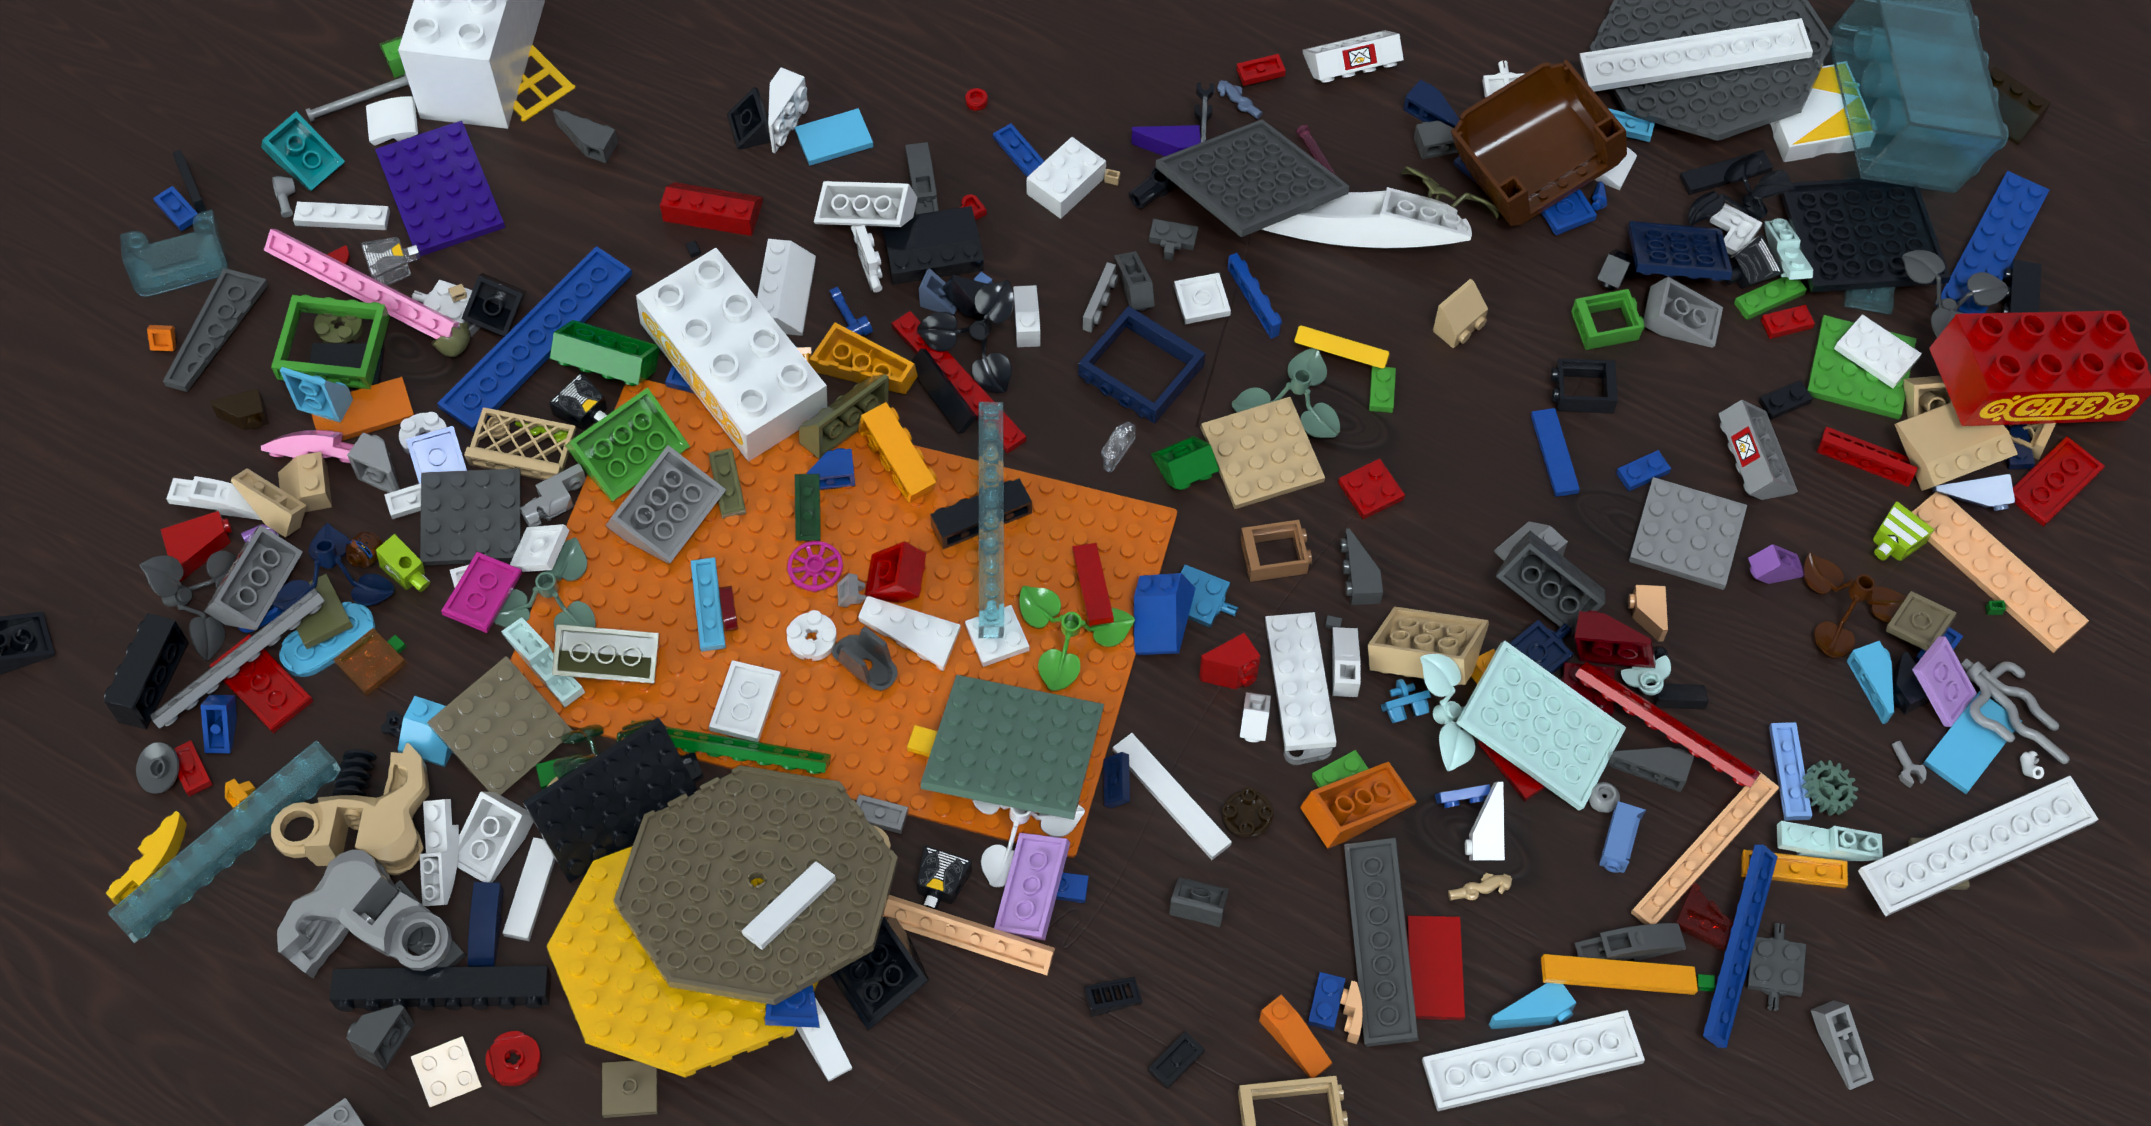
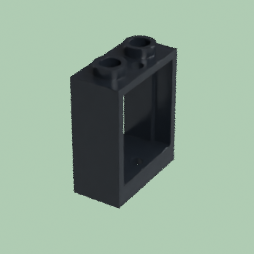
M1558 358L1556 368L1552 367L1551 381L1555 382V387L1552 390V401L1556 402V411L1614 413L1618 401L1615 360ZM1563 376L1602 378L1603 397L1564 396Z

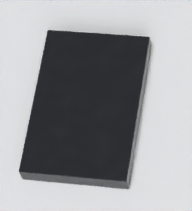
M312 343L309 363L361 368L367 343ZM384 344L382 345L372 385L380 383L385 351Z

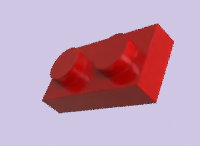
M1279 54L1238 63L1236 66L1243 86L1284 77L1286 74Z
M1806 305L1765 314L1761 318L1769 339L1813 329L1815 325Z
M191 740L174 748L179 759L178 777L189 797L213 785Z

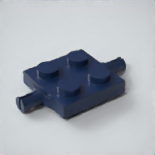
M1537 620L1509 643L1551 674L1562 667L1564 662L1567 663L1573 657V653L1564 645L1562 640L1567 634L1572 632L1570 626L1567 628L1568 625L1566 623L1554 632Z

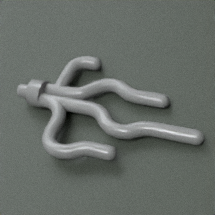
M1965 659L1961 665L1967 671L1966 674L1972 683H1976L1981 690V694L1970 705V714L1976 723L1984 728L1993 730L2007 742L2011 743L2015 740L2014 734L1998 721L1985 717L1981 713L1980 708L1992 697L2007 710L2009 722L2018 734L2037 742L2060 763L2067 764L2069 762V756L2039 731L2022 724L2016 705L2007 696H2014L2024 700L2030 712L2050 730H2058V722L2040 708L2036 698L2030 692L2023 688L2007 686L1997 679L2006 671L2011 672L2017 678H2024L2025 671L2020 666L2009 661L2001 662L1989 672L1979 661L1973 664L1969 659Z

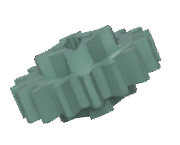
M1828 760L1825 764L1823 761H1819L1817 764L1812 765L1807 770L1808 773L1803 776L1806 782L1802 785V788L1808 790V793L1804 796L1805 798H1812L1813 801L1810 805L1813 807L1817 804L1820 813L1827 810L1829 816H1832L1835 812L1841 815L1853 806V802L1858 798L1854 795L1858 788L1852 786L1855 778H1849L1847 776L1849 770L1842 771L1840 763L1833 766L1831 760Z

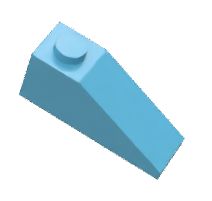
M1880 641L1853 650L1847 663L1882 724H1885L1894 713L1892 661L1888 650L1883 648Z
M1546 983L1493 1015L1489 1026L1491 1029L1551 1025L1557 1020L1562 1023L1573 1015L1572 1011L1576 1001L1563 984Z

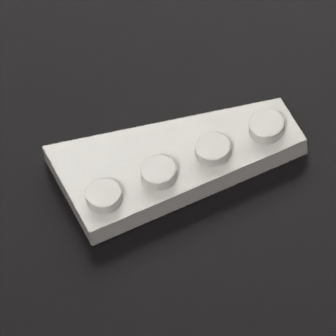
M870 596L866 597L858 616L859 622L885 637L892 638L898 645L903 648L907 647L917 653V656L923 660H929L942 671H944L961 630L960 624Z

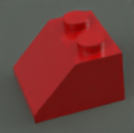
M905 541L873 553L865 596L897 603H904L918 598L921 592L926 553Z
M1243 633L1201 655L1199 678L1202 682L1231 689H1238L1242 686L1248 687L1257 679L1261 656L1246 634Z

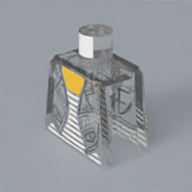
M397 237L361 243L372 278L387 286L410 276L411 272L407 262L420 259L416 245L402 249L400 240Z

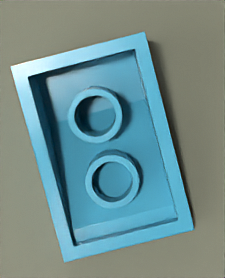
M284 367L281 368V375L297 410L341 423L353 401L349 388L345 384L340 382L333 383L317 375L310 376Z

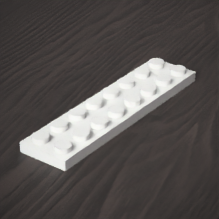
M1628 1010L1430 1055L1422 1059L1437 1111L1643 1064L1645 1061Z

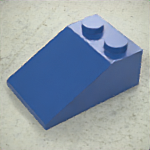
M1182 573L1139 576L1134 594V651L1136 655L1175 654L1180 652L1196 589Z

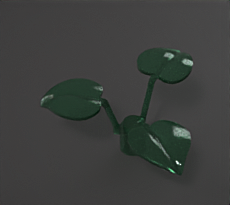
M652 719L640 720L623 726V731L617 733L616 743L645 726ZM601 725L584 726L561 736V741L565 744L587 740L593 754L584 756L582 754H573L556 760L553 764V769L558 779L598 755L592 737L604 733Z

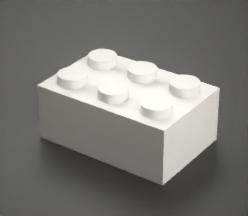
M1071 137L1027 177V195L1061 219L1104 179L1106 161Z

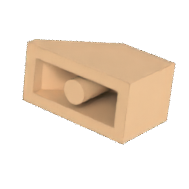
M1636 585L1633 593L1628 595V608L1632 609V618L1657 641H1664L1668 632L1666 586Z

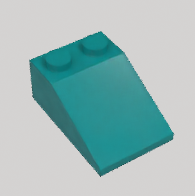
M297 111L262 140L261 148L281 168L310 191H313L345 163L337 152Z

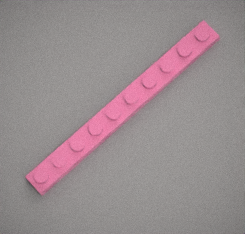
M270 229L264 251L365 303L378 302L385 305L390 316L435 339H438L440 336L451 337V328H458L459 322L277 229Z

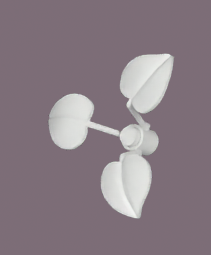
M972 799L976 808L988 815L996 813L1000 807L1003 810L1010 808L1009 816L1014 822L1008 847L993 845L987 848L982 855L981 867L989 884L993 887H1004L1006 885L1015 851L1012 850L1018 825L1026 823L1030 815L1036 820H1041V829L1047 835L1063 837L1073 831L1084 815L1085 809L1078 804L1075 818L1072 820L1042 813L1038 815L1036 812Z

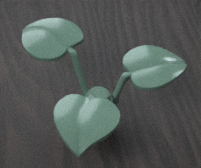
M1315 348L1301 352L1290 361L1287 372L1291 382L1286 384V387L1273 401H1270L1271 398L1268 392L1256 387L1243 391L1232 401V407L1238 413L1280 400L1291 389L1296 395L1305 394L1306 407L1309 411L1302 413L1300 420L1307 434L1318 438H1332L1338 436L1340 432V422L1332 407L1325 403H1317L1312 408L1310 404L1311 391L1309 386H1317L1323 383L1327 376L1326 365L1320 351Z
M572 538L564 543L552 570H546V572H542L536 577L535 583L537 587L533 588L534 592L529 603L525 593L517 589L512 590L495 619V624L507 628L521 617L528 621L530 618L528 608L533 606L537 594L540 593L545 598L554 597L563 611L557 614L554 619L555 631L557 624L596 628L594 613L587 604L574 601L566 608L557 593L559 589L557 581L560 582L562 578L566 581H575L582 577L587 570V558L577 538Z

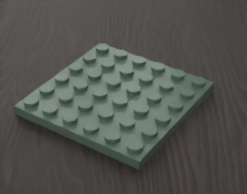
M956 675L921 780V789L1074 820L1103 715L1104 704Z

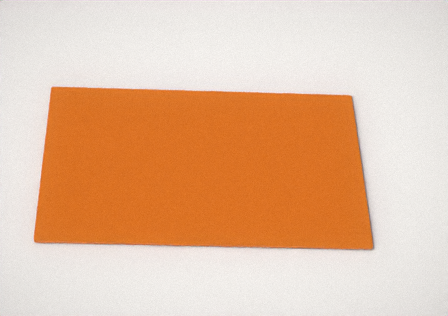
M644 380L635 386L625 384L614 410L648 387L690 445L689 448L680 454L713 480L714 477L708 453L728 448L733 449L747 514L729 516L723 519L719 501H717L672 562L668 564L623 540L605 526L635 486L614 501H611L587 475L566 525L570 531L565 540L566 542L572 538L578 539L587 558V570L582 577L575 581H566L563 578L560 582L557 581L559 587L557 593L566 608L574 601L587 604L594 613L596 628L660 633L655 683L573 677L583 687L585 693L565 708L534 674L516 650H514L510 661L570 728L621 741L625 738V729L632 721L649 723L658 717L666 727L737 738L712 732L709 729L732 660L780 671L781 678L759 742L831 754L830 765L826 772L812 774L805 769L796 768L788 770L784 769L782 765H760L757 761H736L732 757L723 755L712 757L705 752L697 751L695 755L698 761L728 769H734L742 765L840 781L845 787L846 793L855 802H857L860 794L908 807V816L1009 842L1014 823L1009 816L1010 808L1003 810L1000 807L996 813L988 815L979 811L972 799L921 789V780L929 757L907 751L914 726L938 731L956 675L1104 704V711L1078 803L1085 809V813L1072 832L1066 836L1058 837L1066 838L1070 841L1067 857L1074 858L1079 849L1104 759L1136 656L1134 651V624L1125 639L1114 647H1105L1098 644L1093 638L1094 631L1089 632L1081 627L1078 635L1070 637L1067 654H1075L1080 660L1079 675L1065 689L1051 691L1039 674L1038 662L1042 654L1047 650L1057 649L1062 652L1066 636L1061 631V622L1052 623L1049 621L1043 628H1035L1026 623L1020 611L1021 589L1023 586L1046 588L1053 591L1061 601L1060 613L1053 618L1060 617V615L1068 612H1075L1089 626L1072 546L1097 543L1111 608L1125 611L1134 617V594L1139 576L1160 574L1176 521L1177 510L916 445L913 446L921 450L924 456L923 462L927 468H932L937 480L933 491L909 503L892 479V474L894 473L892 470L888 472L882 466L879 452L873 453L869 448L867 435L862 437L857 431L833 449L844 448L852 450L856 486L821 489V540L796 541L795 474H806L819 460L818 457L799 443V430L748 462L696 394L666 387V384ZM1020 478L1032 500L1031 514L946 549L942 548L931 527L930 514L939 508L952 506L961 499L972 498L984 490H992L1001 486L1006 481H1014ZM986 539L998 547V553L991 560L979 552V546ZM811 541H821L832 545L838 550L843 561V572L834 583V586L817 592L798 588L791 580L787 569L788 560L792 552L800 545ZM904 541L925 552V569L923 571L919 597L904 603H889L961 625V630L944 671L937 668L929 660L925 661L918 657L917 653L907 647L903 648L898 645L892 638L885 637L859 622L858 616L865 600L860 604H850L848 607L838 606L837 584L848 573L858 575V580L865 583V588L862 591H858V593L865 595L873 553ZM821 545L810 546L813 555L819 554ZM806 547L797 553L798 556L804 559L809 557ZM826 547L822 556L823 559L832 556L834 552ZM715 557L719 587L732 585L738 629L725 631L724 626L725 649L701 652L691 561ZM795 559L792 561V568L805 566V564ZM838 559L829 562L826 566L838 567ZM806 571L793 574L799 580L806 574ZM824 571L830 579L836 574V572ZM810 576L804 584L813 585V576ZM821 576L817 577V585L826 583ZM538 593L530 612V618L526 622L550 646L551 651L554 653L556 636L554 619L557 614L563 611L554 597L545 598ZM1012 605L1029 644L1030 651L983 667L965 627V621ZM817 610L830 618L834 623L837 632L836 645L848 635L860 636L861 629L866 626L887 643L891 660L897 667V678L890 687L880 691L871 688L855 677L833 657L832 653L818 661L806 658L804 660L799 659L788 647L787 627L799 615ZM808 633L805 639H813L814 641L817 639V633ZM863 660L869 671L873 666L871 661ZM676 748L680 756L688 754V752H684L681 748ZM1030 815L1026 823L1018 825L1014 843L1017 844L1019 833L1042 836L1050 835H1047L1041 829V820H1036Z

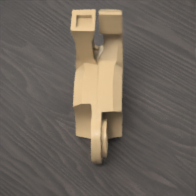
M406 743L403 753L391 752L388 779L384 795L374 798L357 795L318 797L319 803H293L283 808L275 816L271 825V838L277 850L283 855L292 858L308 857L316 866H328L330 861L343 853L348 828L350 827L358 830L355 844L356 850H363L386 869L389 875H400L412 869L420 860V854L424 850L420 835L412 819L417 809L429 795L427 767L422 756L409 743ZM298 817H307L314 821L312 833L307 838L295 842L284 838L285 828L292 820Z

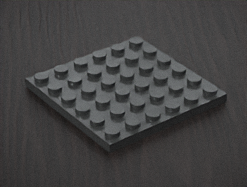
M1263 119L1157 159L1155 168L1240 237L1349 193V185Z

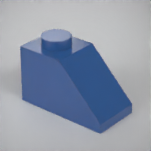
M838 448L833 451H827L806 474H820V490L856 486L852 450Z
M209 695L201 704L204 752L231 753L237 722L235 695Z

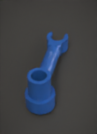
M838 287L829 290L832 300L848 324L845 328L864 336L873 333V329L865 315L855 319Z

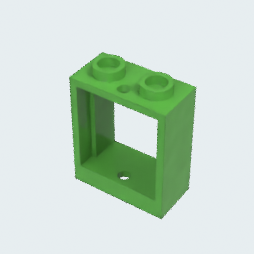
M1629 289L1575 299L1571 311L1585 350L1639 340L1645 327L1642 316H1639L1637 312L1636 299L1631 296ZM1621 308L1628 327L1597 333L1590 313Z

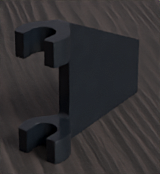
M1198 82L1196 85V94L1202 100V112L1199 110L1200 105H1195L1194 111L1195 118L1201 123V143L1206 141V122L1212 117L1213 108L1212 105H1208L1207 110V101L1214 94V83H1210L1207 90L1201 88V82Z

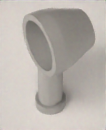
M282 176L272 177L274 192L281 208V215L285 218L293 215V211L290 208L287 197L295 193L293 179Z

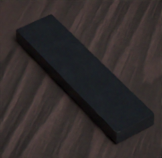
M1764 150L1750 153L1758 155L1761 160V167L1756 174L1747 177V179L1772 171L1773 166ZM1749 154L1682 172L1680 179L1689 195L1730 184L1731 182L1727 181L1725 177L1726 170L1735 161L1745 158Z
M920 349L911 360V362L915 363L918 374L917 379L956 431L964 433L976 419V414L927 349Z

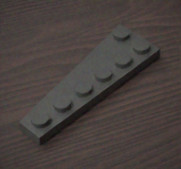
M223 268L163 380L166 387L185 392L189 391L267 288L268 282L266 279Z

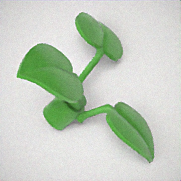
M1023 586L1021 589L1020 611L1026 623L1035 628H1043L1049 621L1052 623L1061 622V631L1066 636L1062 652L1057 649L1047 650L1042 654L1038 662L1039 674L1051 691L1065 689L1079 675L1080 660L1075 654H1067L1070 637L1078 635L1081 627L1089 632L1094 631L1093 638L1098 644L1105 647H1114L1125 639L1135 622L1133 616L1116 608H1112L1113 623L1093 625L1092 627L1088 626L1081 619L1080 615L1075 612H1068L1060 615V617L1053 618L1061 610V601L1056 593L1046 588Z

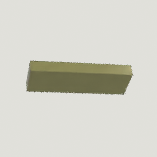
M728 448L708 453L714 480L726 489L718 500L722 518L747 514L733 449Z

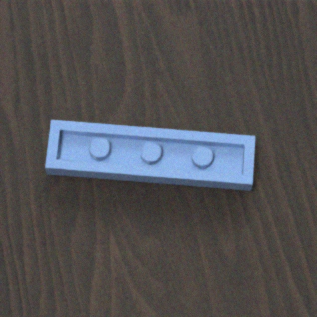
M1771 723L1769 731L1784 821L1810 820L1812 817L1810 799L1804 796L1808 793V790L1802 788L1806 781L1803 779L1805 770L1797 724Z

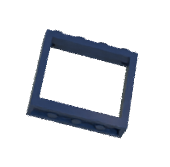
M1128 306L1079 362L1078 376L1083 378L1085 383H1091L1099 388L1104 395H1110L1118 400L1123 407L1137 412L1142 419L1145 417L1155 424L1204 367L1205 353ZM1126 327L1186 364L1155 403L1094 366Z

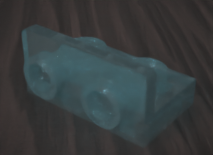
M1896 287L1845 290L1844 306L1891 314Z

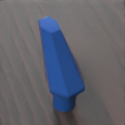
M1602 181L1597 183L1592 197L1593 203L1591 206L1596 211L1607 206L1606 191Z

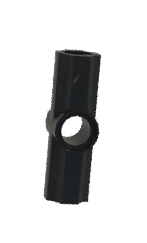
M1154 168L1149 178L1129 192V198L1138 209H1143L1158 196L1167 195L1170 192V187L1175 183L1157 168Z

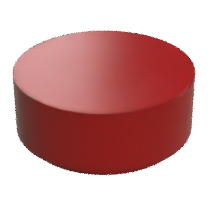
M973 88L966 93V105L969 109L979 111L987 106L988 95L983 89Z

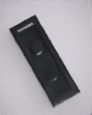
M181 149L173 152V157L198 215L207 214L208 212Z

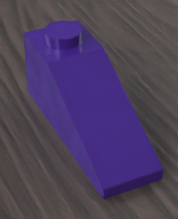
M1200 125L1132 127V145L1162 156H1168L1201 143Z

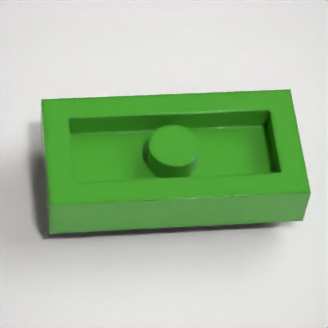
M1372 366L1369 411L1393 413L1396 368L1385 367L1382 369Z
M1354 750L1315 771L1312 774V778L1320 788L1365 771L1368 767L1357 751Z

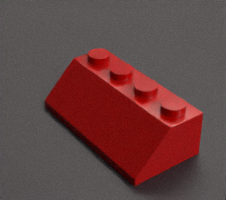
M674 182L666 186L660 208L664 222L752 236L763 197Z

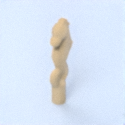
M1486 873L1483 875L1481 883L1469 882L1463 888L1448 890V897L1450 901L1462 898L1476 900L1479 897V893L1488 894L1498 887V892L1503 894L1505 890L1510 889L1512 878L1506 874L1493 875Z

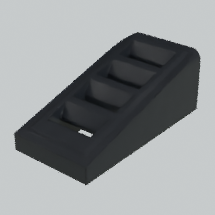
M1135 977L1084 987V995L1091 1017L1142 1003ZM1130 986L1133 998L1127 997L1125 987ZM1116 989H1120L1122 1000L1117 999ZM1105 992H1110L1111 1002L1107 1001ZM1100 994L1102 1003L1099 1004L1097 1003L1095 995Z

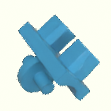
M1399 679L1396 681V688L1389 690L1391 697L1399 695L1400 698L1381 704L1382 711L1388 712L1392 723L1407 719L1403 707L1405 705L1411 704L1414 717L1429 713L1427 699L1431 697L1429 690L1409 695L1408 692L1415 691L1414 683L1406 685L1403 679Z

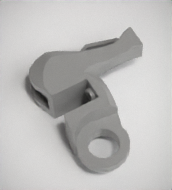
M349 850L339 854L329 862L318 889L292 902L277 930V944L279 953L314 979L319 968L343 942L349 931L376 951L388 957L398 959L402 965L412 970L419 971L433 968L445 959L450 950L452 936L449 927L440 917L434 915L422 904L402 892L394 898L377 920L374 921L398 890L386 869L375 861L373 857L363 850ZM323 920L310 940L305 934L307 926L311 921ZM421 927L433 928L436 938L432 949L420 956L411 955L407 948L408 938L411 933Z

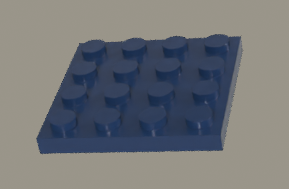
M1629 221L1628 232L1636 272L1644 275H1652L1653 273L1664 274L1668 277H1675L1676 275L1687 276L1691 279L1701 277L1711 278L1715 281L1731 280L1732 268L1721 229Z

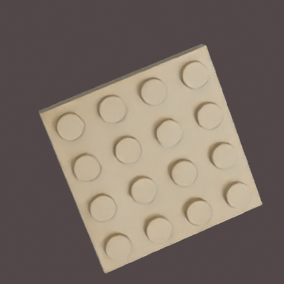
M1291 397L1201 423V430L1206 442L1212 446L1220 476L1234 509L1325 481L1323 471Z

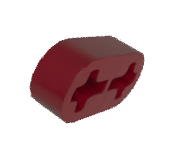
M732 585L719 587L725 631L737 630L738 624Z

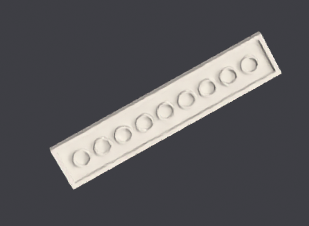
M1800 18L1580 53V63L1586 83L1595 92L1812 57L1813 50L1803 20Z
M2068 776L1863 866L1858 872L1886 917L2094 824L2099 819L2072 777Z

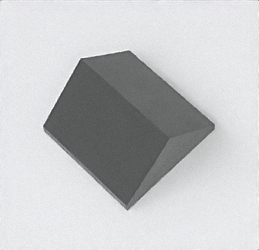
M1179 877L1171 898L1169 915L1220 927L1229 889Z

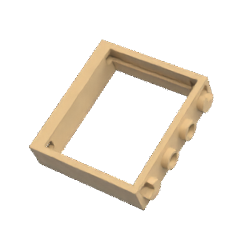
M1336 1076L1240 1085L1238 1098L1242 1126H1256L1253 1100L1327 1093L1332 1126H1348L1347 1112L1341 1109L1340 1101L1344 1100L1342 1086L1338 1085Z

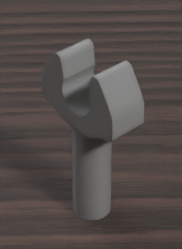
M1901 741L1893 743L1891 746L1903 766V771L1898 776L1900 781L1911 788L1914 781L1910 774H1915L1918 781L1923 784L1927 774L1924 765L1912 763Z

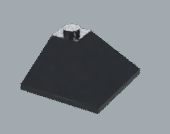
M883 917L874 951L831 974L868 1030L873 1028L930 981L911 939L898 920L891 917Z

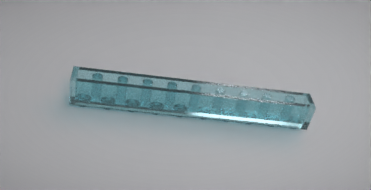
M979 402L978 638H1003V402Z
M317 740L111 909L108 915L133 943L145 938L154 926L160 921L168 919L172 911L181 904L188 902L197 890L211 883L215 875L221 870L230 867L239 855L244 851L250 850L263 835L270 833L275 816L283 808L293 803H301L311 799L324 784L333 781L341 770L337 761Z

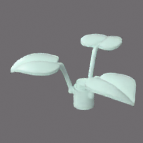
M1427 654L1420 657L1425 684L1433 695L1438 697L1446 696L1443 700H1440L1439 705L1434 707L1433 717L1437 723L1445 724L1439 734V744L1446 770L1451 771L1465 764L1473 757L1475 741L1472 734L1465 729H1461V726L1454 722L1458 720L1465 706L1461 707L1458 703L1449 701L1455 693L1453 686L1457 685L1461 680L1459 667L1451 658L1445 655Z

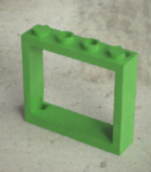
M292 295L271 366L277 380H284L280 372L281 368L284 367L310 376L317 375L333 383L340 382L347 387L371 389L390 319L386 306L378 302L364 303L356 300H336L331 297L317 298L309 295ZM301 312L329 313L328 315L332 314L334 316L346 317L345 315L356 316L357 318L372 319L373 324L361 368L287 361Z

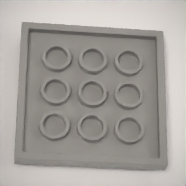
M1653 477L1628 562L1724 590L1747 505Z

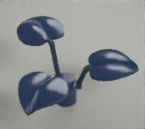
M326 523L315 535L308 550L310 557L315 560L312 584L310 585L304 580H294L285 584L278 592L273 605L280 610H287L317 587L320 566L329 569L334 567L336 563L351 585L355 587L351 591V596L360 605L369 606L380 603L390 597L395 592V588L388 579L377 574H365L360 577L358 582L354 581L341 561V557L346 554V544L350 540L343 533L334 529L329 523Z

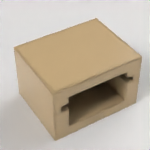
M1106 169L1104 183L1118 186L1120 172Z
M462 284L448 288L453 303L467 298Z

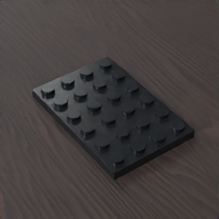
M657 717L525 800L523 804L565 878L571 883L587 873L594 860L621 851L635 842L644 814L652 810L657 812L668 807V802L685 793L689 797L695 794L694 792L697 791V788L663 722Z

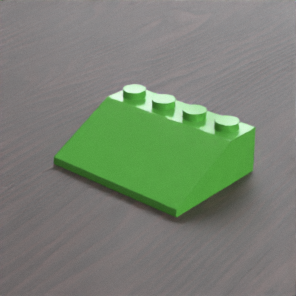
M648 387L565 445L576 462L580 464L587 475L611 501H614L638 484L667 445L679 454L690 447Z

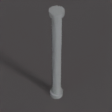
M405 73L404 77L312 110L310 108L305 110L310 122L315 121L314 118L406 85L410 87Z

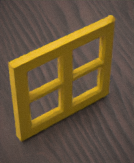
M531 45L529 57L532 56L544 69L530 78L523 74V82L520 83L518 95L530 88L541 101L526 110L515 100L513 110L521 117V121L528 120L575 88V85L562 75L533 45ZM550 74L562 88L546 97L534 84Z

